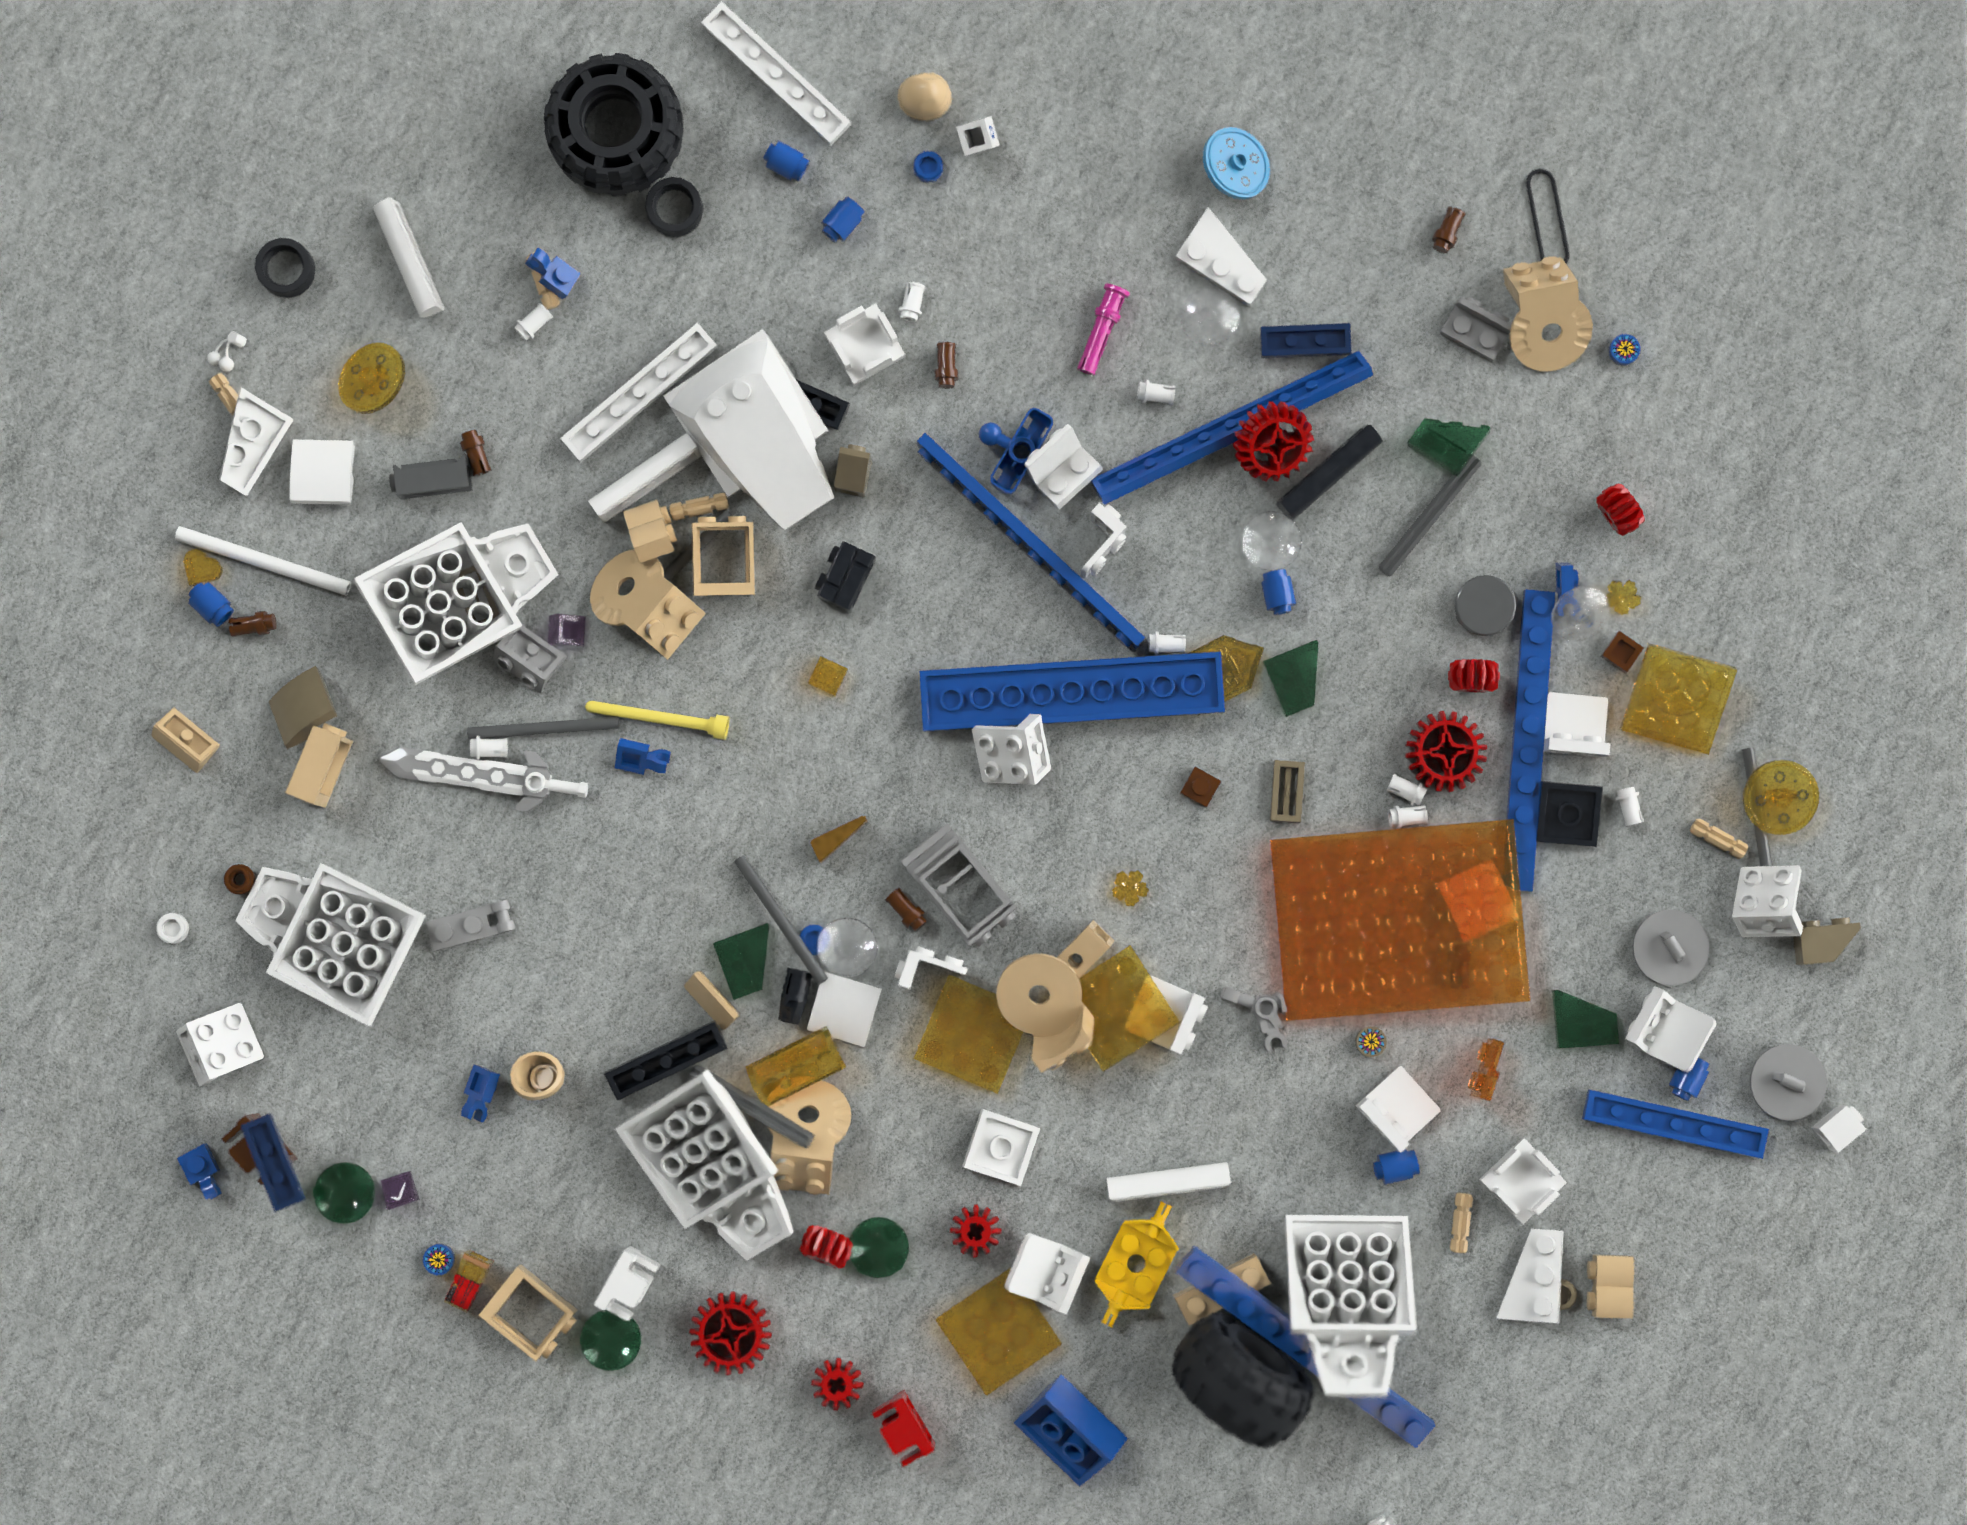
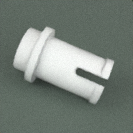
M917 282L906 283L903 304L898 309L900 319L908 322H917L918 317H921L920 305L923 291L925 290L924 285Z
M539 303L522 321L519 319L516 321L517 325L514 329L527 341L529 338L533 339L535 337L533 334L549 319H552L553 316Z
M1148 379L1145 382H1139L1137 399L1142 400V403L1153 401L1173 405L1175 386L1149 383Z
M1155 631V634H1149L1148 652H1154V655H1158V652L1185 654L1186 635H1159V632Z
M477 736L476 739L470 740V756L476 757L477 760H480V757L507 758L508 739H480V736Z
M1394 774L1386 791L1411 801L1410 805L1412 806L1414 803L1420 806L1427 789L1422 787V783L1417 785Z
M1634 786L1618 790V797H1615V799L1620 802L1625 826L1644 822L1637 799L1639 792L1635 791Z
M1398 805L1394 806L1393 809L1388 810L1390 827L1401 829L1402 826L1427 824L1428 813L1426 806L1399 808Z

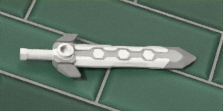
M403 747L380 758L381 763L396 777L474 787L480 790L519 796L526 795L515 807L517 811L528 812L542 804L543 799L549 796L550 791L578 795V797L586 798L588 793V783L552 779V774L547 769L549 768L548 764L537 752L524 751L527 763L531 768L523 765L490 760H475Z

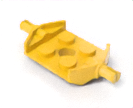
M1160 1201L1154 1216H1151L1150 1219H1126L1123 1221L1094 1279L1109 1301V1307L1101 1322L1113 1328L1122 1310L1150 1309V1304L1176 1252L1179 1250V1247L1164 1227V1222L1172 1206L1166 1205L1165 1202ZM1132 1255H1140L1145 1260L1144 1268L1139 1272H1133L1127 1266L1128 1259Z

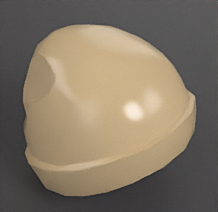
M920 73L909 76L900 85L898 101L900 108L909 117L921 121H931L940 118L946 113L951 105L952 94L947 82L940 75Z
M530 1052L519 1057L513 1064L510 1072L513 1090L520 1097L532 1101L553 1096L563 1085L565 1077L560 1061L546 1052Z

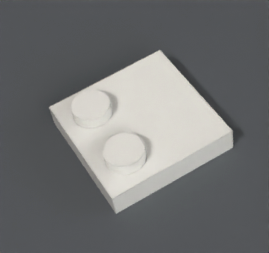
M981 1108L962 1167L1021 1186L1040 1128Z

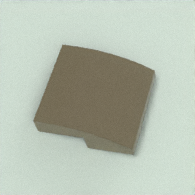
M316 666L292 679L269 701L287 749L307 740L313 725L319 726L337 717L321 672Z

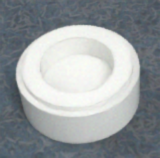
M165 914L157 922V935L166 943H179L187 937L189 924L180 914Z

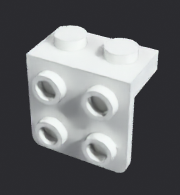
M1099 503L1091 511L1090 520L1105 532L1109 538L1083 566L1081 575L1084 578L1089 574L1095 577L1106 564L1107 559L1104 557L1110 551L1115 554L1127 538L1125 536L1127 526L1120 521L1121 515L1109 504L1104 507Z
M917 946L915 952L909 950L906 962L899 961L894 977L900 979L899 986L910 989L919 960L966 975L968 969L962 967L964 962L962 960L946 956L945 960L942 961L933 958L934 951Z
M1148 976L1142 985L1125 1028L1132 1034L1182 1054L1184 1049L1189 1051L1196 1035L1191 1032L1195 1021L1201 1023L1208 1006L1203 1004L1204 997L1188 992L1154 976Z
M1654 986L1651 993L1645 997L1642 1004L1643 1008L1638 1017L1630 1024L1628 1035L1625 1039L1638 1050L1679 1070L1689 1072L1714 1030L1716 1021L1711 1016L1676 1001L1665 990Z
M1028 1233L1024 1237L1008 1275L1005 1289L1011 1293L1038 1301L1067 1315L1090 1257L1066 1245Z

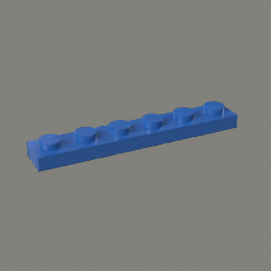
M1589 1089L1582 1119L1761 1159L1764 1156L1769 1132L1767 1128Z

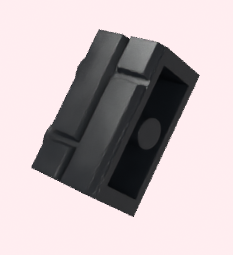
M842 541L840 547L834 546L827 561L831 563V567L827 574L821 573L815 585V589L819 591L817 597L851 613L876 561V557L845 541Z

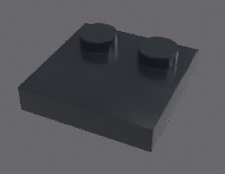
M1541 781L1537 842L1597 847L1603 787Z

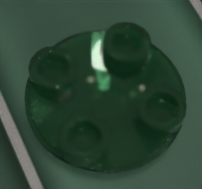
M347 1162L337 1163L328 1167L319 1176L313 1188V1197L318 1210L325 1218L335 1223L348 1224L358 1221L369 1212L375 1199V1186L369 1173L361 1166Z
M873 1217L864 1220L855 1227L849 1238L853 1244L850 1256L851 1262L859 1273L869 1277L884 1278L893 1275L902 1269L908 1257L909 1242L905 1231L898 1223L885 1217Z
M602 1310L592 1315L584 1324L580 1335V1345L585 1358L593 1366L606 1371L619 1370L629 1365L638 1355L641 1347V1332L637 1322L632 1317L629 1321H626L608 1310Z

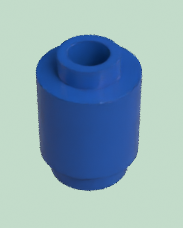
M778 141L776 145L771 143L763 157L767 161L766 168L790 181L795 179L798 182L810 160L804 158L805 154L781 141Z
M846 196L843 201L839 200L821 221L824 226L822 232L834 242L838 239L844 242L861 222L864 210L854 200Z
M1286 569L1262 574L1264 581L1261 582L1267 611H1273L1274 615L1291 612V606L1296 605L1291 576H1287Z
M210 582L204 585L202 583L197 584L188 594L191 597L188 604L209 624L213 623L216 627L225 623L234 612V609L230 606L231 602Z
M1698 1058L1691 1071L1684 1072L1676 1069L1669 1083V1086L1674 1088L1672 1094L1686 1101H1689L1690 1097L1697 1098L1709 1074L1707 1069L1710 1064Z
M1404 1149L1401 1153L1393 1151L1377 1155V1162H1373L1376 1179H1382L1384 1185L1412 1179L1413 1175L1420 1174L1418 1159L1414 1150L1407 1151Z

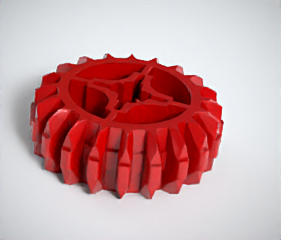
M1269 401L1266 409L1262 405L1257 404V413L1255 414L1247 411L1249 419L1247 422L1239 420V425L1243 429L1234 431L1235 437L1239 440L1233 442V447L1237 451L1235 457L1241 462L1240 466L1244 471H1249L1252 477H1260L1262 481L1266 482L1270 477L1278 482L1281 474L1285 478L1290 479V470L1292 469L1300 472L1298 464L1300 462L1308 463L1307 457L1304 454L1313 452L1311 445L1308 443L1314 441V436L1310 433L1312 426L1307 421L1305 414L1298 412L1299 410L1294 405L1288 406L1282 401L1277 406L1274 402ZM1279 422L1291 424L1293 432L1282 430L1279 427ZM1260 451L1268 456V460L1256 459L1254 452Z
M1440 711L1438 712V721H1436L1432 714L1427 715L1429 725L1422 720L1418 721L1417 726L1421 733L1417 730H1411L1409 733L1411 737L1416 739V742L1407 741L1405 744L1406 747L1414 749V752L1406 753L1405 758H1415L1416 762L1410 764L1408 769L1411 771L1418 767L1421 772L1416 774L1414 778L1418 781L1425 775L1427 779L1424 787L1429 788L1433 781H1435L1436 792H1440L1443 789L1444 783H1446L1448 792L1454 791V782L1460 790L1464 789L1466 786L1463 778L1473 783L1476 779L1471 771L1478 774L1483 771L1476 762L1483 763L1487 760V757L1478 755V751L1487 749V745L1477 744L1478 740L1484 738V734L1479 733L1474 736L1472 733L1478 725L1473 723L1467 728L1465 724L1468 721V717L1465 715L1459 722H1456L1457 712L1454 711L1450 713L1448 720H1446L1445 712ZM1438 728L1437 745L1434 748L1422 750L1427 735L1432 730ZM1448 728L1459 732L1465 738L1468 745L1455 743L1452 740L1451 733L1448 732ZM1443 743L1446 744L1447 749L1460 750L1449 755L1450 760L1446 759L1444 754H1433V752L1444 748ZM1469 754V760L1465 768L1454 776L1453 768H1455L1456 757ZM1424 759L1437 760L1440 763L1441 771H1444V776L1432 771Z
M735 1291L730 1292L729 1301H726L723 1292L719 1293L718 1304H716L713 1298L709 1297L706 1301L710 1309L708 1310L702 1305L697 1309L703 1315V1318L698 1316L692 1317L691 1321L699 1325V1328H691L689 1334L698 1335L699 1338L692 1340L690 1345L691 1347L701 1345L702 1349L698 1350L695 1356L696 1358H700L704 1354L708 1356L703 1363L705 1367H708L711 1361L716 1362L714 1367L715 1373H718L721 1366L725 1365L726 1375H731L732 1366H736L738 1374H742L744 1372L742 1363H746L748 1368L753 1369L755 1364L752 1357L759 1361H762L764 1358L758 1349L769 1350L770 1345L763 1342L762 1338L769 1339L772 1337V1332L763 1331L764 1327L771 1325V1320H760V1317L766 1313L765 1308L756 1313L753 1309L757 1306L758 1301L754 1299L750 1306L745 1304L748 1295L745 1293L741 1296L740 1302L736 1301ZM729 1308L744 1312L752 1320V1323L741 1324L736 1322ZM720 1310L721 1329L706 1335V1327L710 1317ZM727 1324L731 1326L732 1330H742L739 1335L736 1334L734 1337L736 1339L734 1344L729 1336H721L727 1330ZM756 1331L753 1347L746 1354L741 1355L740 1338ZM709 1344H725L732 1358L719 1355Z

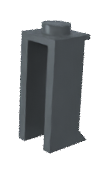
M465 453L458 461L456 459L406 464L401 465V469L393 465L394 474L389 475L391 491L396 492V495L401 500L473 491L470 463Z

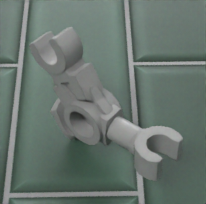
M1223 987L1221 998L1248 1007L1253 1012L1260 1032L1262 1034L1266 1033L1263 1040V1046L1266 1051H1272L1270 1042L1273 1038L1280 1040L1282 1048L1287 1047L1286 1037L1279 1032V1028H1282L1283 1024L1277 1014L1278 1008H1280L1282 1015H1285L1287 1012L1286 1001L1281 992L1277 991L1273 996L1261 994L1253 997L1229 987Z

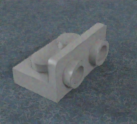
M1460 297L1440 334L1486 360L1493 362L1509 334L1512 324L1508 323L1509 319L1498 312L1490 313L1482 308L1483 305L1479 301L1470 297L1466 299Z
M522 625L521 629L500 640L495 647L492 659L501 670L510 672L519 678L524 686L541 693L545 689L547 681L564 662L566 655Z

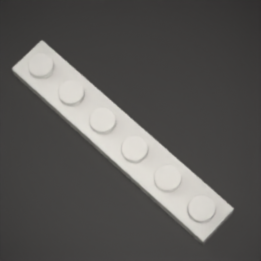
M722 1L701 22L702 27L830 146L851 126V121Z
M696 323L560 439L576 458L583 462L718 348L717 344Z

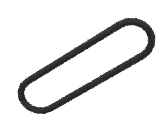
M1545 169L1533 170L1526 179V188L1540 258L1542 260L1545 256L1530 181L1535 174L1543 173L1551 181L1565 250L1564 262L1567 264L1570 252L1554 176Z

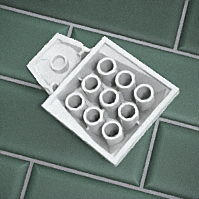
M760 330L664 395L665 400L698 447L699 453L728 497L742 490L785 531L834 499L825 468L818 459L815 450V440L829 430L764 330Z
M459 523L354 578V582L414 685H417L521 629L522 624L516 616L518 610L559 574L529 524L496 531L487 537L477 539L475 537L470 538L463 524ZM474 565L482 581H479L476 571L459 577L460 571ZM483 586L487 587L500 613L493 619V612L483 591ZM463 588L466 597L459 595L457 589ZM476 593H477L478 598H479V600H480L479 602H477L476 599H475ZM471 606L467 615L465 608ZM487 618V621L483 623L478 622L480 620Z
M320 863L312 879L286 871L262 867L235 922L257 942L267 946L274 953L273 959L266 971L267 974L359 1022L371 1026L426 915Z
M708 1069L626 1120L615 1129L684 1229L701 1219L705 1222L713 1223L717 1227L720 1236L746 1261L794 1232L787 1208L774 1178L778 1169L757 1141L744 1115L728 1091L713 1078Z
M1286 1215L1285 1238L1291 1334L1307 1335L1325 1396L1386 1397L1394 1366L1395 1344L1399 1340V1335H1415L1417 1331L1408 1216Z

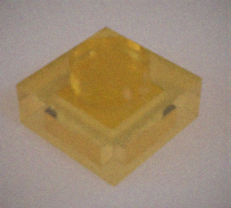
M820 656L808 684L836 697L848 672V668Z

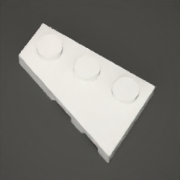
M1209 207L1175 256L1176 260L1249 307L1267 281Z
M240 387L219 480L247 496L294 419Z
M1530 1230L1496 1319L1559 1324L1563 1231Z

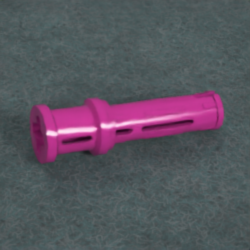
M1105 283L1104 285L1105 294L1100 307L1095 309V316L1097 318L1082 358L1077 366V370L1095 376L1113 325L1120 321L1121 316L1119 312L1124 299L1128 298L1130 294L1129 291L1113 284Z

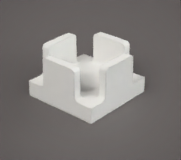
M876 303L866 309L863 306L856 308L837 319V325L824 332L853 385L862 382L906 357L898 342L895 331L884 312L880 311Z
M1525 1138L1520 1139L1479 1179L1523 1225L1534 1214L1540 1215L1560 1195L1558 1191L1567 1183L1559 1175L1558 1169L1539 1150L1534 1149Z
M632 1246L623 1251L594 1304L596 1307L604 1311L608 1310L626 1321H629L634 1313L615 1303L614 1300L616 1299L630 1308H635L637 1303L642 1301L654 1279L653 1275L635 1266V1262L653 1272H656L660 1267L659 1263L641 1254V1251Z

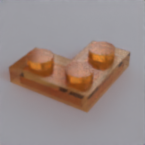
M1488 1038L1487 1043L1482 1042L1477 1056V1060L1481 1061L1478 1072H1472L1468 1083V1089H1471L1470 1096L1491 1101L1500 1072L1496 1071L1505 1042L1493 1038Z

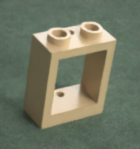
M728 516V522H716V517H698V523H691L693 596L755 595L753 522H746V516ZM744 530L745 583H701L700 531Z
M324 723L322 728L313 725L285 793L326 808L353 743L352 740L345 738L347 732Z
M519 1265L478 1316L534 1361H537L541 1356L546 1359L558 1345L554 1341L561 1331L566 1335L576 1323L577 1319L573 1316L578 1310L523 1265ZM523 1281H526L565 1313L539 1346H536L498 1315V1312Z

